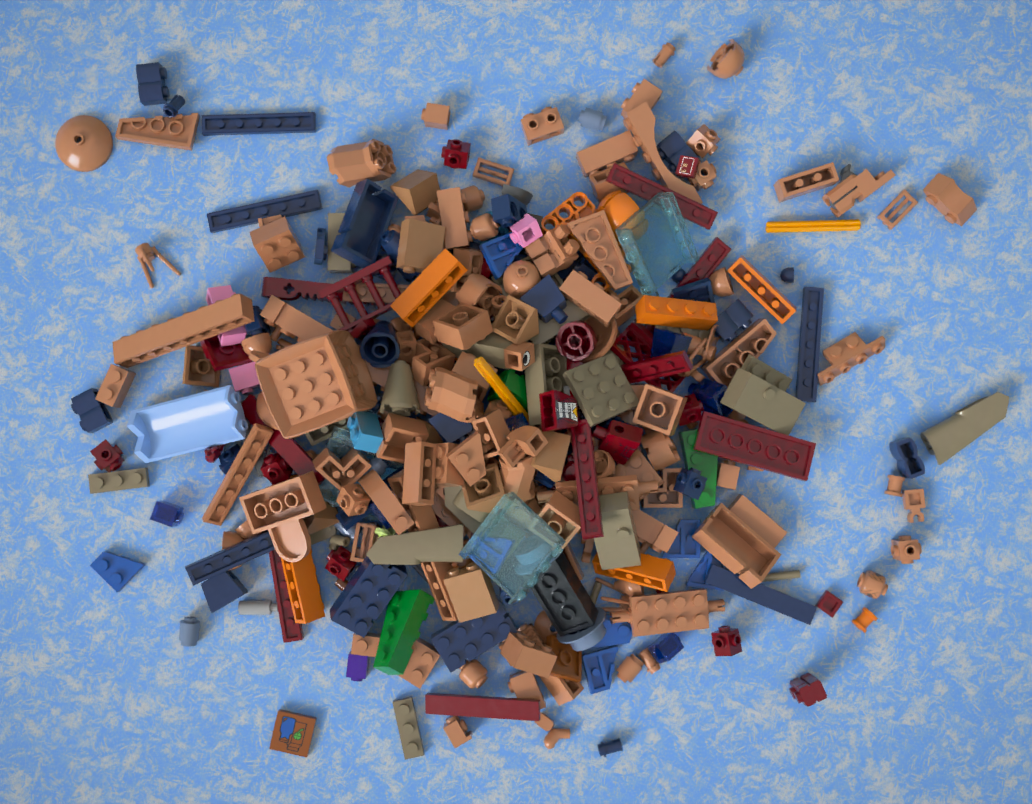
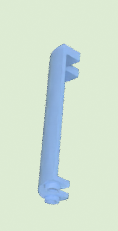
M231 385L132 410L127 427L138 437L134 453L145 463L245 439L248 423L245 420L239 393L235 392Z

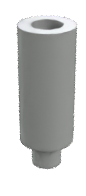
M271 600L239 601L238 611L239 615H271L272 611H278L277 604H272Z

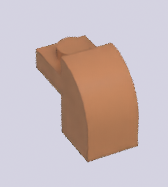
M522 426L506 436L508 442L498 451V454L508 467L513 468L525 454L536 457L547 445L548 441L539 428Z

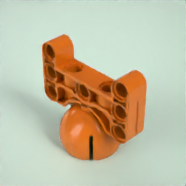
M620 190L606 195L601 200L597 209L585 193L576 192L542 219L540 229L544 236L548 231L544 226L546 224H552L554 229H556L560 225H567L569 222L604 210L623 258H631L633 260V264L629 265L626 263L629 273L635 269L639 256L628 243L639 239L645 233L648 226L646 219H643V212L630 196L626 193H621ZM579 200L583 205L577 206L574 202ZM565 212L569 217L562 218L559 213ZM570 231V234L567 236L568 239H575L578 242ZM580 245L578 250L598 272L591 282L593 284L598 281L604 284V292H607L611 289V286Z

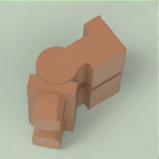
M560 225L556 229L548 230L543 237L538 238L525 247L526 254L537 267L542 279L548 274L552 276L558 271L568 268L573 263V260L579 257L577 251L580 245L575 239H568L567 236L570 234V229L567 225Z

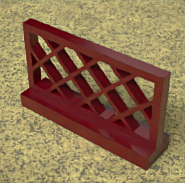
M636 318L615 339L610 348L626 364L634 362L632 358H638V361L673 353L643 324L637 323ZM616 344L624 345L625 351H622ZM629 346L635 347L636 353L630 352ZM673 374L664 376V379L655 378L645 382L662 388L661 384L667 386L668 391L674 392L685 377Z

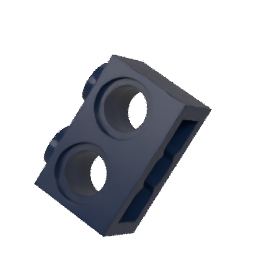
M509 194L491 199L493 221L511 231L510 227L523 219L527 213L526 205Z

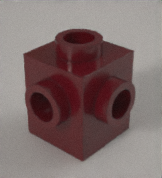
M448 139L447 145L443 146L441 158H444V166H449L453 169H467L471 143L462 142L457 139Z
M695 394L684 396L687 397V401L679 420L680 426L701 420V412L704 411L701 400L697 401Z
M106 439L90 451L96 458L94 463L100 470L105 469L109 473L119 469L122 466V462L125 461L121 456L123 454L122 450L117 445L113 446Z
M272 453L264 458L260 470L272 485L290 479L293 469L279 453Z
M340 546L337 551L332 550L327 556L328 563L325 569L344 581L354 570L358 562L350 561L351 552Z
M728 625L718 627L719 630L711 633L715 656H733L742 652L738 628H730Z

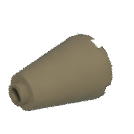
M397 360L390 366L380 405V412L382 414L384 411H387L388 413L406 417L410 416V412L415 411V415L420 413V405L411 366L406 364V361Z

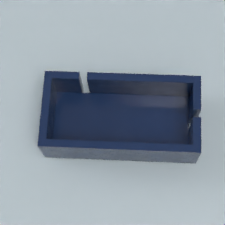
M369 179L356 184L338 230L341 234L336 236L331 249L335 254L361 268L375 263L381 248V236L388 229L399 199L398 196L388 190H381V186Z
M366 556L330 608L331 620L364 638L374 624L373 619H378L408 576L406 566L390 565L389 567L387 564H373L368 556Z
M498 595L496 596L500 605L497 613L459 623V620L453 621L431 635L430 640L450 673L466 664V659L471 661L507 639L509 632H518L516 624L510 614L506 612V608Z

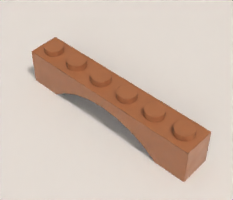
M647 102L624 114L623 123L633 133L634 136L632 138L636 146L641 147L643 159L647 164L650 163L654 178L657 181L659 180L662 186L702 204L703 202L695 187L675 177L661 160L655 143L654 127L656 118Z

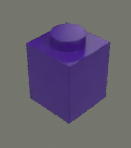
M350 651L348 654L346 677L351 678L352 681L366 679L370 656L354 655Z

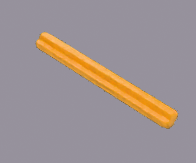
M859 219L767 222L765 229L767 233L857 231L861 227V222Z
M483 357L475 358V368L522 424L528 422L529 415L486 360Z

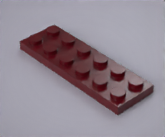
M704 411L702 412L693 450L801 481H807L816 443Z

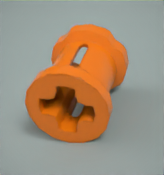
M863 607V612L851 622L863 633H866V628L878 618L867 608Z

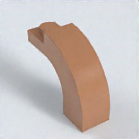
M374 469L357 480L398 535L414 524V521Z

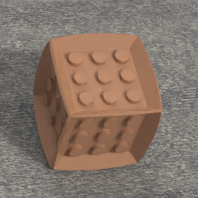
M335 330L310 338L270 355L260 351L250 352L249 359L255 362L256 373L266 404L280 433L285 439L297 438L305 433L351 417L355 412L375 407L378 402L366 363L362 359L353 336L346 330Z

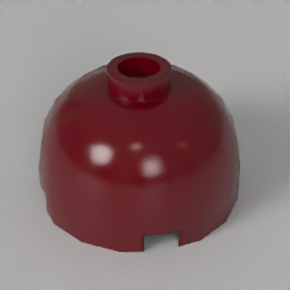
M582 321L566 323L559 329L558 336H556L558 351L562 356L572 361H579L588 357L595 349L597 342L596 333L593 328Z

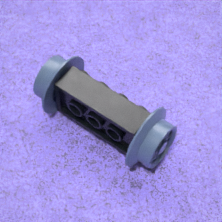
M537 534L522 541L514 551L519 560L515 571L517 574L523 575L558 632V641L563 644H570L574 651H583L596 645L603 639L607 631L603 624L606 612L603 608L594 605L563 550L559 551Z

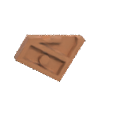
M475 431L446 454L470 487L486 475L481 436Z

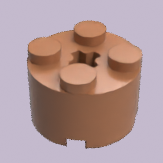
M471 273L462 288L457 291L455 297L458 300V304L464 303L487 310L490 317L494 312L491 300L502 293V288L481 274Z
M652 430L642 436L641 444L646 450L647 457L655 471L662 470L681 460L676 445L669 435Z

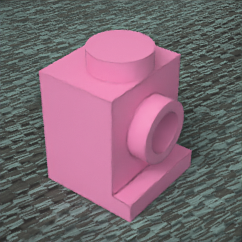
M527 213L523 219L510 227L512 231L509 234L511 240L524 248L543 236L537 220Z

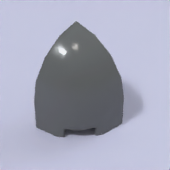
M503 184L502 195L509 194L525 205L530 203L533 197L530 192Z

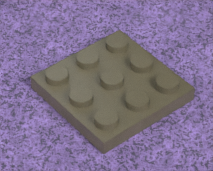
M613 353L565 371L562 374L590 427L636 408L639 404L635 392Z

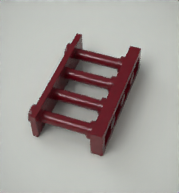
M389 256L318 291L324 301H331L343 325L339 330L351 332L362 320L375 319L393 310L390 307L393 302L385 306L373 282V276L380 273L384 276L395 299L401 295L390 272V267L394 265ZM361 282L366 284L378 307V310L370 314L367 313L355 290L356 285ZM343 291L349 293L361 317L350 323L338 299V294Z

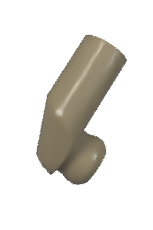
M333 535L329 541V550L337 551L339 546L347 547L350 539L341 535Z

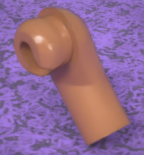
M553 728L544 738L545 747L552 749L560 738L570 739V729Z

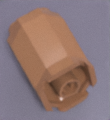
M376 139L368 142L337 146L327 156L331 174L338 176L337 182L340 185L349 188L365 179L373 182L386 180L396 172L391 147L384 145L383 142Z
M435 367V369H430L428 377L430 388H426L424 394L427 408L438 411L460 422L469 423V418L472 417L476 401L473 389L477 390V381L444 368Z
M525 454L513 468L508 467L500 457L499 461L502 466L500 475L506 497L500 503L502 508L507 507L508 510H514L523 502L535 497L534 491L536 487L533 481L537 469L531 465L533 456Z

